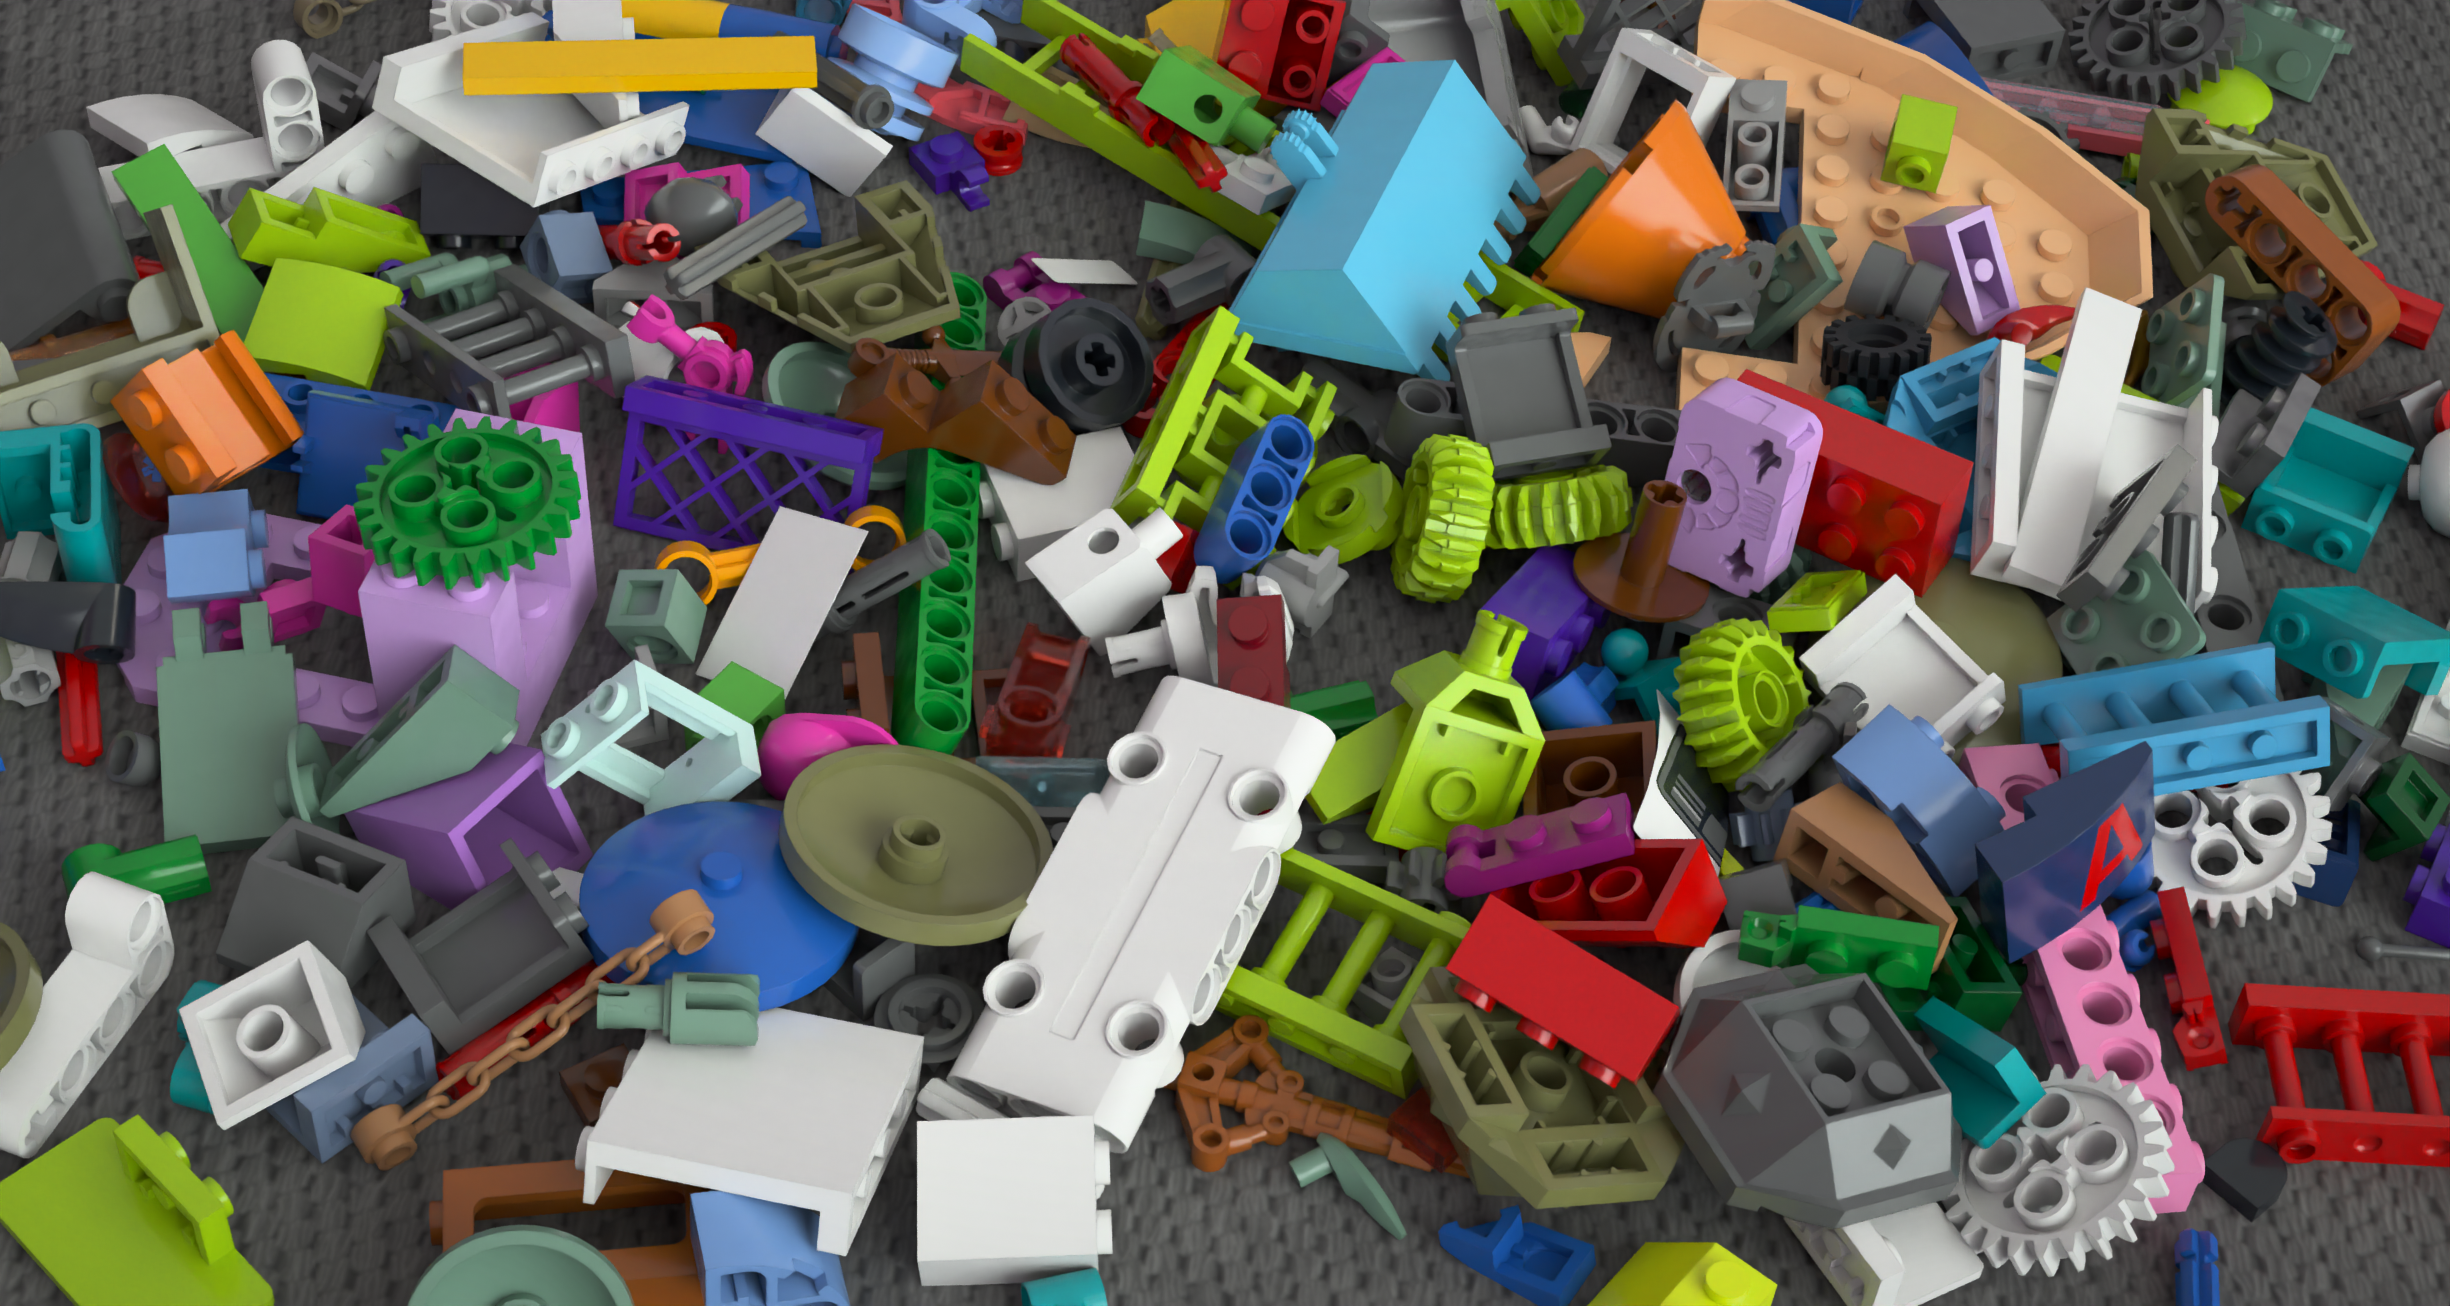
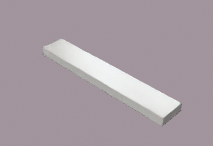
M2087 287L2079 297L2018 515L2017 548L2006 562L2002 578L2060 600L2056 595L2077 560L2142 309Z

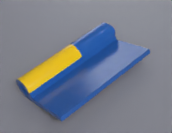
M621 0L622 18L634 17L635 39L766 37L767 35L772 37L777 31H783L790 36H814L815 50L825 58L847 59L848 46L838 38L840 27L837 24L715 0ZM780 89L707 90L705 95H701L698 91L638 92L639 110L645 115L683 101L690 105L684 124L686 136L683 143L774 162L786 161L794 163V160L755 134Z

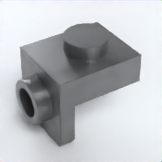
M312 52L306 64L316 90L320 119L342 131H348L358 114L367 117L372 113V105L377 85L374 83L380 74L382 65L373 60L362 79Z

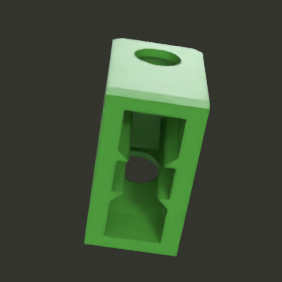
M1190 45L1164 49L1136 97L1143 104L1216 147L1230 144L1236 139L1259 154L1266 147L1277 128V124L1254 110L1261 96L1258 91ZM1216 98L1219 99L1222 105L1221 116L1215 110Z

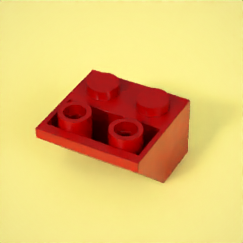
M1225 0L1212 60L1261 94L1260 99L1320 112V102L1325 93L1346 1Z

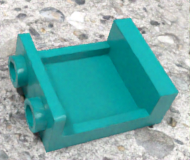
M2310 407L2285 458L2256 487L2241 528L2356 574L2400 487L2415 448Z
M2359 586L2279 589L2258 640V644L2271 642L2275 646L2276 657L2356 699L2368 698L2370 696L2378 674L2385 665L2413 664L2404 685L2425 696L2439 694L2450 668L2449 631Z

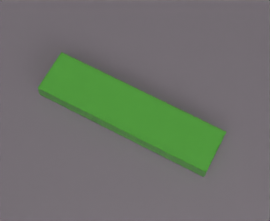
M162 144L111 171L114 181L149 232L150 230L143 213L170 204L173 205L219 335L235 330L244 343L264 288L245 260L239 258L236 247L167 146Z

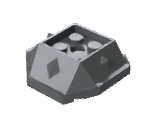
M1801 964L1693 988L1683 1007L1653 1093L1726 1205L1756 1212L1762 1206L1795 1221L1837 1229L1938 1202L1949 1197L1959 1181L1962 1127L1953 1116L1952 1094L1925 1057L1923 1047L1915 1043L1866 973L1819 974L1807 964Z

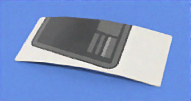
M1656 690L1660 711L1658 748L1648 789L1633 824V829L1640 839H1703L1716 874L1719 876L1728 834V792L1722 783H1712L1707 767H1697L1696 751L1693 746L1684 745L1687 733L1683 723L1676 720L1679 715L1660 691Z

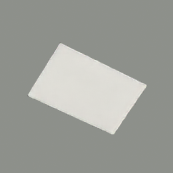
M780 506L696 675L713 680L733 661L783 688L786 699L869 531Z

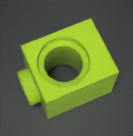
M1902 94L1890 131L1880 180L1936 193L1949 155L1958 107Z

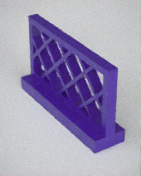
M646 375L625 386L622 410L628 411L629 415L613 526L676 541H694L706 548L719 551L758 544L761 542L745 520L768 505L776 515L780 506L785 507L779 497L802 482L824 512L819 517L844 524L845 520L840 514V510L849 505L848 518L855 510L866 506L873 459L880 453L884 429ZM645 422L666 427L680 448L659 464L655 462L643 444ZM684 431L699 434L700 436L691 441ZM710 437L724 440L739 461L738 464L717 478L695 448ZM744 445L760 449L750 455ZM768 451L784 454L799 475V477L776 492L755 463L756 459ZM685 455L705 486L682 501L661 470ZM803 458L819 463L809 468ZM639 464H641L646 472L638 477ZM829 464L854 470L851 494L837 505L833 504L814 476L815 473ZM744 468L764 500L741 515L721 486V483ZM651 478L671 507L670 510L658 518L633 513L636 487ZM708 492L711 493L730 521L729 524L717 532L701 529L687 508L688 505ZM676 515L682 524L666 520ZM735 528L741 538L726 535V533ZM852 567L850 568L847 576L855 572V570Z

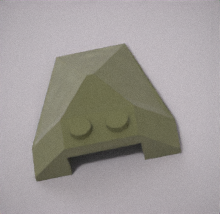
M2153 108L2146 115L2135 197L2138 202L2149 210L2150 229L2158 237L2170 260V267L2173 273L2181 280L2184 287L2189 288L2212 273L2224 278L2225 296L2244 300L2282 299L2286 294L2212 219L2206 208L2205 193L2209 184L2217 177L2247 165L2259 164L2270 169L2358 258L2371 252L2378 246L2327 155L2274 137L2267 144L2247 138V128L2236 124H2231L2226 130L2206 124V114L2192 109ZM2278 227L2279 237L2286 244L2285 234ZM2318 267L2319 278L2322 279L2325 277V274Z
M907 180L854 196L858 236L777 262L767 251H764L717 280V283L722 287L850 354L857 341L861 338H873L886 343L931 328L932 326L961 318L949 266H946L943 244L941 237L937 233L933 207ZM708 243L696 246L694 250L696 251Z

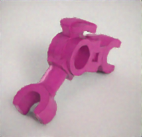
M653 294L638 309L636 315L626 326L637 338L652 344L659 342L681 359L677 367L683 371L686 384L733 394L732 383L736 381L737 385L733 395L744 397L753 383L754 368L752 355L749 351L741 349L734 353L728 345L721 341L707 340L703 336L696 341L675 324L672 310L664 301ZM685 432L691 441L700 436L699 434ZM718 439V453L726 454L729 446L724 440Z

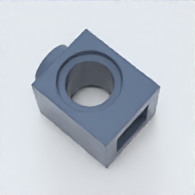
M553 210L543 215H538L520 245L528 272L578 304L594 303L592 290L594 280L613 270L593 212L569 213L566 210Z

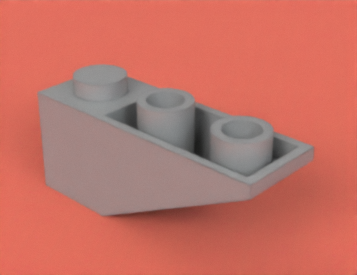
M1736 79L1730 91L1723 185L1736 211L1779 212L1786 130L1787 81Z

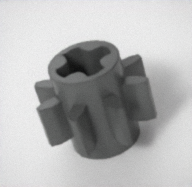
M1417 847L1407 851L1403 855L1401 863L1395 861L1387 863L1384 890L1437 914L1441 911H1449L1459 916L1462 914L1463 897L1455 896L1445 887L1444 872L1448 858L1447 854L1432 847Z

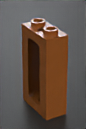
M575 1159L443 1170V1200L430 1201L431 1243L432 1246L443 1245V1252L459 1241L475 1234L476 1220L685 1203L687 1231L682 1241L670 1245L599 1250V1252L621 1274L630 1290L635 1306H704L690 1236V1194L708 1192L711 1189L614 1170L595 1204L592 1205L583 1203L585 1172L576 1170Z

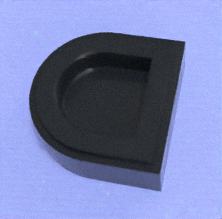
M2238 1138L2225 1143L2205 1160V1174L2202 1182L2250 1222H2253L2277 1201L2287 1181L2288 1172L2283 1158L2274 1148L2256 1139Z

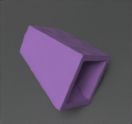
M509 743L497 755L489 752L468 772L344 813L360 843L406 860L410 885L450 910L512 869V863L499 846L510 837L525 858L538 851L551 871L561 867L577 872L594 856L560 786L556 789L547 786L544 766L545 756L542 750Z

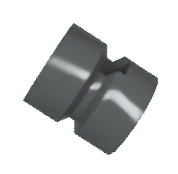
M1874 240L1864 255L1852 281L1844 309L1864 318L1865 314H1875L1876 319L1885 317V315L1896 316V322L1908 319L1914 321V327L1922 325L1928 330L1944 296L1952 271L1923 259L1911 265L1907 263L1905 252Z

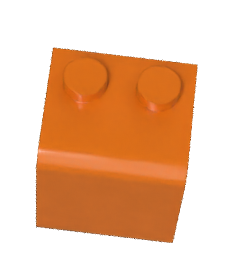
M235 330L220 335L214 341L213 346L202 352L197 348L168 365L161 358L146 366L110 401L175 495L216 492L291 448L304 434V430Z

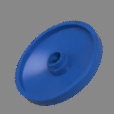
M725 801L697 802L666 808L646 815L620 829L596 851L588 863L580 885L579 911L589 924V927L583 930L581 934L584 944L593 955V960L598 967L621 950L630 947L637 948L656 934L649 920L653 911L663 901L678 892L689 889L696 890L714 914L712 926L715 928V934L713 938L703 948L689 955H680L676 949H673L651 965L647 976L637 985H665V979H672L673 972L758 975L760 979L759 1012L798 1000L827 982L841 968L853 950L859 927L847 922L818 903L797 882L788 869L782 856L778 836L782 811L749 803ZM661 943L660 945H658L657 947H655L653 950H651L650 952H648L647 955H648L649 953H651L652 951H654V950H655L656 948H658L659 946H661L663 943ZM625 960L607 973L606 976L613 982L620 984L635 972L627 969Z

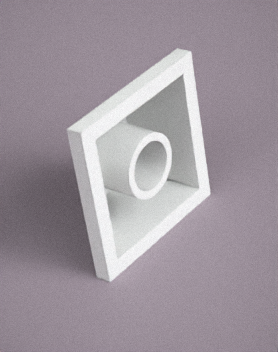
M309 940L179 1009L217 1125L223 1130L354 1061L366 1033L346 977Z

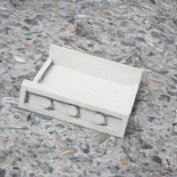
M529 12L384 56L372 109L532 207H537L676 155L686 136L684 124L690 105L683 101L646 115L640 112V117L605 129L572 93L464 95L462 79L463 43L545 41L549 21L534 12Z
M2002 339L1979 376L1970 575L2022 586L2001 576L2006 562L2017 548L2018 515L2056 377L2024 370L2025 345ZM2203 388L2188 409L2120 393L2077 556L2078 559L2083 551L2096 539L2092 534L2099 522L2108 517L2113 511L2109 505L2114 496L2179 444L2197 459V462L2183 480V483L2190 489L2182 501L2171 511L2196 514L2200 521L2194 613L2202 603L2207 604L2210 602L2218 581L2217 569L2211 567V548L2218 531V519L2216 516L2211 515V502L2218 481V468L2212 465V446L2217 437L2219 422L2217 416L2212 415L2211 389ZM2161 514L2158 515L2153 523L2160 529V532L2146 549L2156 557L2160 565L2164 516Z
M777 1007L759 1012L757 1020L759 1028L758 1041L755 1046L670 1044V1037L663 1036V1030H646L644 1044L641 1049H631L627 1056L620 1085L618 1088L609 1087L602 1101L599 1120L595 1127L586 1126L579 1138L575 1156V1168L578 1171L585 1172L583 1203L595 1204L614 1170L820 1211L817 1250L846 1256L916 1102L919 1092L924 1037Z

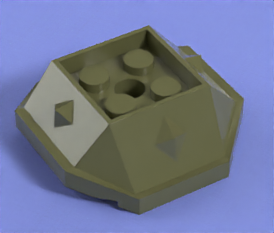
M1447 966L1430 967L1417 988L1399 1025L1412 1048L1415 1071L1430 1099V1113L1442 1122L1478 1194L1523 1197L1535 1209L1558 1207L1567 1209L1570 1206L1654 1200L1667 1182L1685 1144L1684 1139L1653 1093L1661 1067L1665 1062L1671 1042L1668 1037L1636 1086L1621 1078L1616 1088L1613 1089L1577 1067L1584 1054L1561 1040H1558L1552 1051L1543 1047L1515 1029L1521 1016L1498 1002L1491 1013L1482 1010L1453 992L1460 979L1451 975L1445 969Z

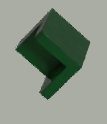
M2410 752L2382 763V770L2375 782L2364 795L2358 797L2380 821L2363 850V853L2372 862L2428 841L2450 802V797Z

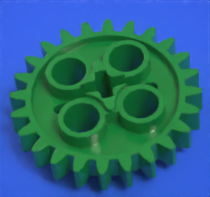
M484 416L476 428L467 429L462 418H456L452 431L445 433L436 425L429 424L427 428L429 438L419 440L414 436L405 434L402 436L405 450L400 452L394 449H382L381 455L384 465H367L365 472L368 482L356 484L355 487L359 502L353 505L358 528L365 550H373L375 563L379 566L391 562L393 574L396 578L405 576L415 569L418 586H425L436 575L443 576L446 590H452L459 578L466 576L470 577L475 588H481L485 574L494 572L504 582L509 581V566L516 563L525 569L534 570L536 568L534 553L539 552L554 556L557 553L555 538H570L572 536L570 521L580 519L578 500H581L578 475L574 471L571 455L561 454L560 443L557 439L543 442L541 430L538 427H534L519 435L517 420L514 419L505 423L498 430L492 429L490 416Z

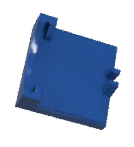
M319 390L309 391L304 434L293 445L292 449L293 453L301 454L300 460L291 464L290 470L300 472L296 514L329 519L346 504L354 506V503L359 502L355 488L356 484L368 482L365 467L367 465H384L381 450L384 448L400 452L405 450L402 438L405 434L414 436L419 440L429 438L427 428L429 424H433L434 412Z

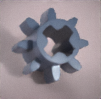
M1788 788L1767 811L1756 812L1744 806L1745 812L1729 814L1733 844L1739 845V847L1750 846L1752 861L1773 860L1791 808L1802 803H1794L1792 788Z

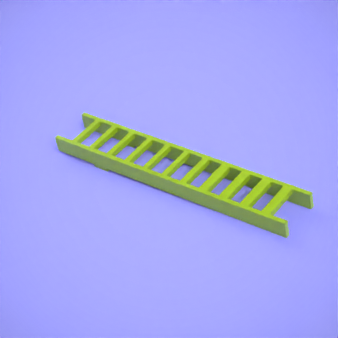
M1023 0L1020 22L1051 40L1050 43L1024 64L971 33L963 38L960 64L962 72L1257 249L1263 250L1280 217L1270 211L1257 215L1219 192L1211 193L1208 187L1198 189L1167 143L1162 146H1158L1156 143L1154 147L1147 146L1129 126L1122 124L1099 110L1100 103L1090 98L1094 92L1082 80L1078 81L1075 85L1068 81L1060 87L1041 75L1060 59L1059 51L1062 43L1073 34L1078 39L1079 33L1087 35L1097 48L1105 53L1131 81H1139L1142 84L1145 83L1157 63L1159 53L1128 35L1122 38L1116 36L1057 0ZM1216 98L1215 110L1221 116L1222 105L1219 99ZM1275 130L1265 148L1270 147L1275 136L1279 135L1280 132L1278 130ZM1236 139L1232 143L1227 144L1230 146L1229 150L1238 155L1248 156L1256 153ZM1479 251L1478 255L1496 278L1497 285L1492 294L1483 296L1465 280L1463 286L1476 303L1483 297L1507 310L1501 318L1519 316V313L1526 308L1546 303L1554 304L1556 310L1576 308L1579 321L1573 326L1571 333L1579 332L1584 310L1545 287L1540 286L1506 264L1497 265L1483 251ZM1449 311L1447 317L1455 328L1458 329L1460 326L1457 323L1459 319ZM1433 343L1431 349L1437 357L1448 362V355Z

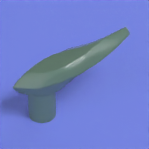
M1320 1132L1316 1139L1319 1147L1288 1162L1300 1188L1332 1172L1344 1193L1358 1201L1384 1229L1398 1240L1403 1239L1407 1235L1394 1206L1376 1179L1354 1152L1336 1137Z

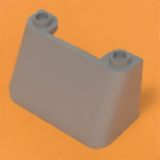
M1370 0L1369 19L1389 33L1390 38L1387 47L1406 62L1456 60L1507 133L1527 157L1523 166L1531 178L1534 177L1503 24L1495 0Z

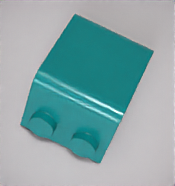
M80 423L0 431V515L7 540L15 539L18 531L41 532L44 536L55 535L67 582H103L122 585L121 522L98 428L91 424Z

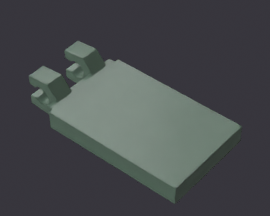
M267 601L240 603L241 633L244 649L207 653L206 629L204 623L201 622L200 609L172 610L175 656L162 657L163 666L156 667L164 842L196 834L203 854L260 848L291 818H284L279 812L275 801L273 784L275 779L285 777V751L289 732L294 725L299 724L296 665L293 653L286 654L285 645L274 646L273 621L271 616H269Z

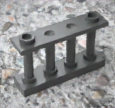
M516 264L494 270L498 293L493 295V301L425 324L396 304L384 307L389 329L384 331L383 339L387 353L393 363L405 368L462 410L512 419L509 405L582 379L594 384L615 399L624 396L625 386L635 381L627 334ZM498 324H502V325H499V326H496V327H493V328H490V329L481 331V332H479V333H476V334H473V335H470V336H467V337H464V338H461V339H458V340H455V341L450 342L451 340H454V339H457V338H460V337H463V336L472 334V333H474V332H477V331H480V330H483V329H486V328H489V327H492V326H495V325H498ZM525 342H529V343H527V344H525V345H522V346H519V347H516V348H513V349L504 351V352H502V353H499V354H496V355H493V356L484 358V359H482V360H479V361L476 360V359H479V358L488 356V355H490V354H493V353H496V352H499V351H502V350L511 348V347H513V346H516V345H519V344H522V343H525ZM557 360V362L504 380V378L509 377L511 375Z

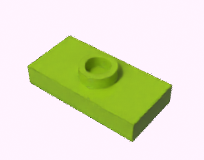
M1845 570L1805 573L1767 611L1769 630H1778L1779 633L1832 630L1868 593L1865 572Z

